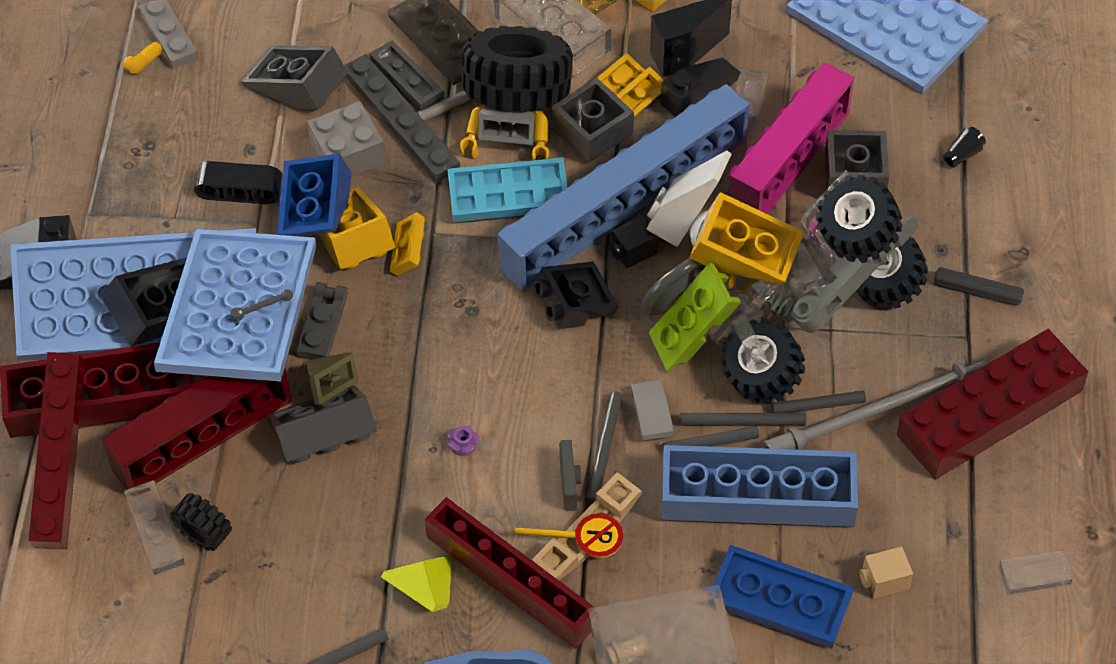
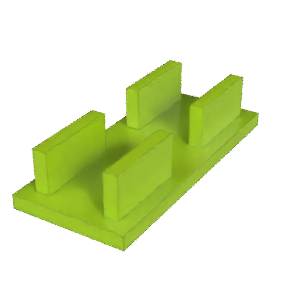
M708 263L648 332L666 371H672L678 363L686 364L706 342L703 335L712 325L720 326L741 303L738 297H730L724 285L729 277L727 273H718L714 263Z

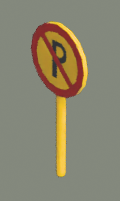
M602 513L591 514L583 518L577 525L576 532L530 528L514 529L515 534L576 538V544L580 550L586 555L595 558H605L615 554L621 547L624 537L622 527L618 521L610 515Z

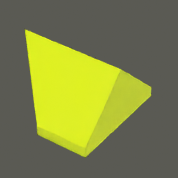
M448 555L387 570L383 572L381 578L430 611L442 610L447 608L450 602L452 556Z

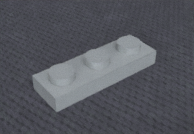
M152 0L139 6L140 14L156 41L162 46L163 53L173 69L199 59L197 50L167 0Z

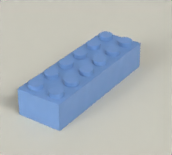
M664 445L661 520L855 526L858 511L857 452Z

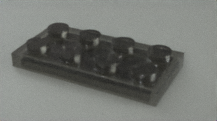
M405 0L388 10L389 18L453 85L462 81L463 46L469 37L473 36L478 30L449 0Z

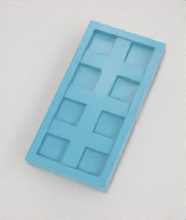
M564 158L447 169L453 222L523 216L529 210L536 209L547 202L552 195L561 193L568 188Z

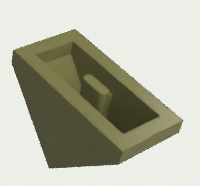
M351 352L306 361L311 391L316 405L324 403L359 381L354 354Z

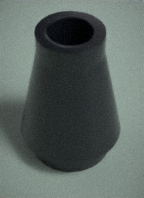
M971 126L968 129H962L948 151L943 154L944 161L950 167L955 168L961 162L983 150V146L986 144L985 137L975 127Z

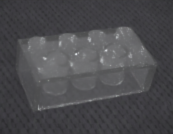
M494 0L495 18L507 27L538 28L540 31L546 30L552 32L554 36L562 37L563 41L568 43L573 52L571 79L611 50V27L577 0Z

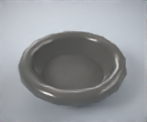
M690 258L675 266L651 286L643 297L641 310L648 316L665 314L706 266Z

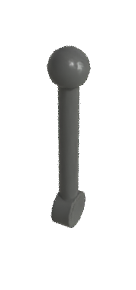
M284 289L280 295L243 309L234 308L231 310V317L235 321L242 320L244 315L282 300L290 301L293 298V293L289 289Z

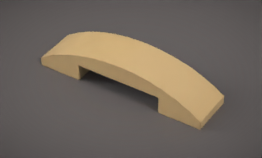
M617 472L596 493V501L566 531L576 532L577 525L583 518L597 513L610 515L620 524L642 494V490ZM559 537L557 540L552 538L536 554L532 561L560 580L577 568L589 556L580 550L576 544V538Z

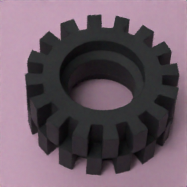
M187 493L170 513V519L174 522L173 525L181 530L180 533L183 536L189 537V541L192 543L196 542L198 547H204L207 551H215L232 530L231 523L225 519L226 516L223 512L218 511L219 508L209 504L210 501L207 499L202 500L200 495Z

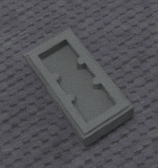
M561 440V443H559V459L564 509L566 511H577L576 484H581L580 465H574L572 440Z

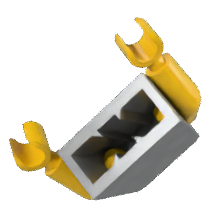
M486 104L479 105L472 110L466 131L468 137L460 142L463 156H465V151L468 148H472L473 159L479 155L476 142L478 137L480 140L533 145L534 142L536 146L532 150L531 161L535 160L538 155L549 159V149L545 146L548 143V119L542 111L528 110L527 112L511 110L510 112L503 111L500 108H489Z

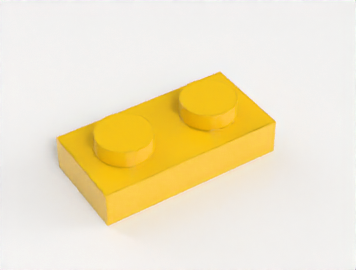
M417 212L399 221L396 225L395 248L392 251L390 272L398 277L416 268L421 259L420 251L424 236L425 217Z

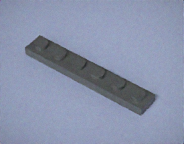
M366 54L344 65L348 72L345 77L436 183L448 177L447 169L460 168L458 159Z

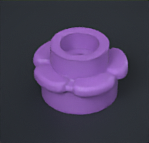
M469 426L453 429L448 435L450 440L449 447L460 456L471 454L479 443L478 434L473 432V429Z

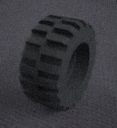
M523 26L487 28L483 32L478 31L473 36L471 35L463 46L462 87L471 99H475L477 103L481 105L486 104L489 108L493 109L500 108L503 111L511 112V110H517L519 112H527L528 110L541 111L546 107L552 108L554 104L567 97L570 92L573 52L568 43L563 41L562 37L554 36L552 32L546 30L540 31L538 28H523Z

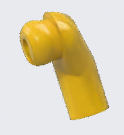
M152 42L136 56H127L123 62L124 69L129 71L130 74L140 73L162 53V46L158 42Z

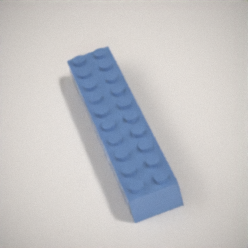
M727 84L717 90H712L704 99L696 104L689 105L684 112L673 119H668L654 132L645 134L631 147L622 149L614 158L598 165L593 172L584 178L575 180L570 187L561 193L552 195L547 202L538 208L529 210L523 218L505 226L498 233L500 270L521 291H524L534 284L542 267L564 264L612 232L613 229L624 224L652 205L661 188L665 187L668 189L673 179L725 151L731 152L746 142L750 105Z

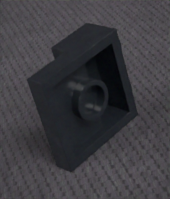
M594 261L542 267L533 285L535 296L542 298L546 304L545 313L547 319L554 321L558 329L584 326L588 318L614 315L618 308Z

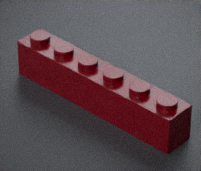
M47 352L28 540L34 548L65 550L68 548L85 362L78 353Z
M446 497L425 518L426 535L429 540L574 649L596 628V607Z

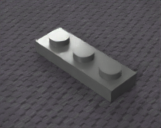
M393 40L370 53V59L379 70L420 111L444 98L443 90Z

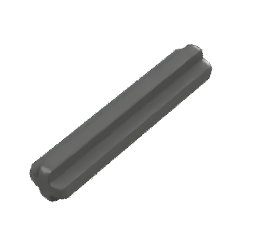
M938 267L934 277V283L1015 305H1020L1024 294V289L1021 287L944 267Z

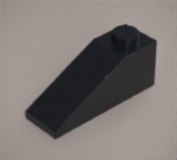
M723 57L684 67L661 83V105L676 117L684 112L689 105L696 104L704 99L712 90H717L725 84L728 86L732 85L742 77V73Z

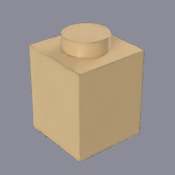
M902 546L866 555L863 568L859 571L861 583L865 589L869 588L873 599L910 590L914 575Z

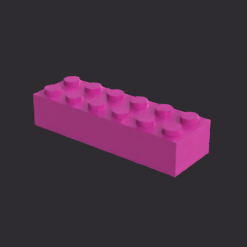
M826 62L823 63L818 71L813 70L803 89L799 88L796 90L788 107L781 108L771 127L767 126L763 130L758 143L755 146L751 145L747 149L743 161L731 168L728 174L730 182L726 195L768 214L826 143L827 130H836L849 115L854 77Z

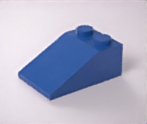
M340 153L284 161L277 235L305 236L336 232L350 197L351 171Z

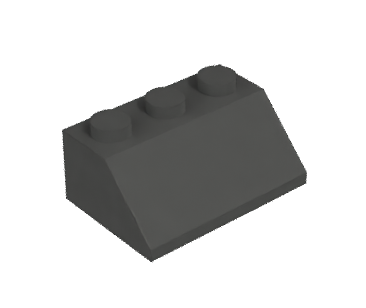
M355 385L348 387L320 405H316L314 399L267 415L282 456L286 462L292 460V463L308 460L310 454L321 450L322 453L335 451L340 448L341 443L350 440L352 443L367 440L370 438L369 434L377 432L367 398Z

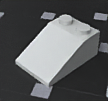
M725 151L673 179L668 189L662 187L647 214L651 220L646 229L678 247L718 184L732 153Z

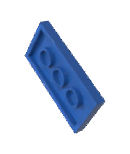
M730 545L708 597L707 605L832 649L852 598L854 587Z

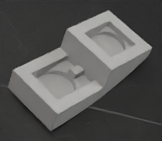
M661 380L631 384V395L636 408L637 423L643 441L674 436L669 407Z

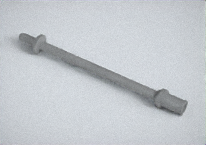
M979 361L967 367H964L960 362L952 364L951 373L804 430L797 429L796 427L789 428L785 434L764 440L763 448L803 450L806 442L947 388L987 365L988 362Z

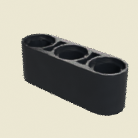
M205 161L199 166L194 192L198 197L206 200L273 204L278 200L283 174L278 168L269 165Z

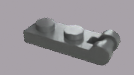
M316 283L314 297L296 350L298 358L313 360L330 355L346 303L347 287L337 285L336 288L327 287V283ZM325 298L333 299V305L324 303Z

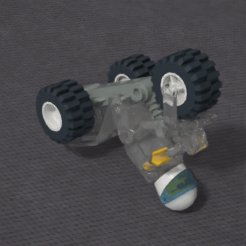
M845 170L804 213L801 219L802 227L814 251V258L801 240L783 285L747 277L744 282L747 284L745 291L738 290L734 287L736 275L727 273L729 279L724 285L730 297H738L741 303L711 336V340L719 350L726 354L721 355L724 375L745 399L749 398L757 404L760 399L764 404H771V399L773 398L779 402L784 399L783 394L787 392L791 395L794 392L792 386L794 384L799 386L802 381L799 374L805 373V366L802 363L805 361V357L801 347L786 327L783 328L776 321H773L772 324L770 323L768 318L773 313L776 316L780 315L784 320L786 318L789 323L793 320L803 331L813 333L818 331L855 291L858 292L864 301L867 300L871 306L876 307L879 303L882 309H888L889 305H893L895 309L900 308L901 302L906 301L909 304L913 301L911 298L913 294L918 296L922 292L919 286L926 284L927 278L924 274L928 273V267L918 243L914 237L911 238V235L918 228V223L912 215H908L900 221L902 219L901 212L893 195L884 183L880 184L874 177H870L867 180L865 175H858L857 179L853 180L849 172ZM708 211L702 212L691 226L690 238L693 247Z

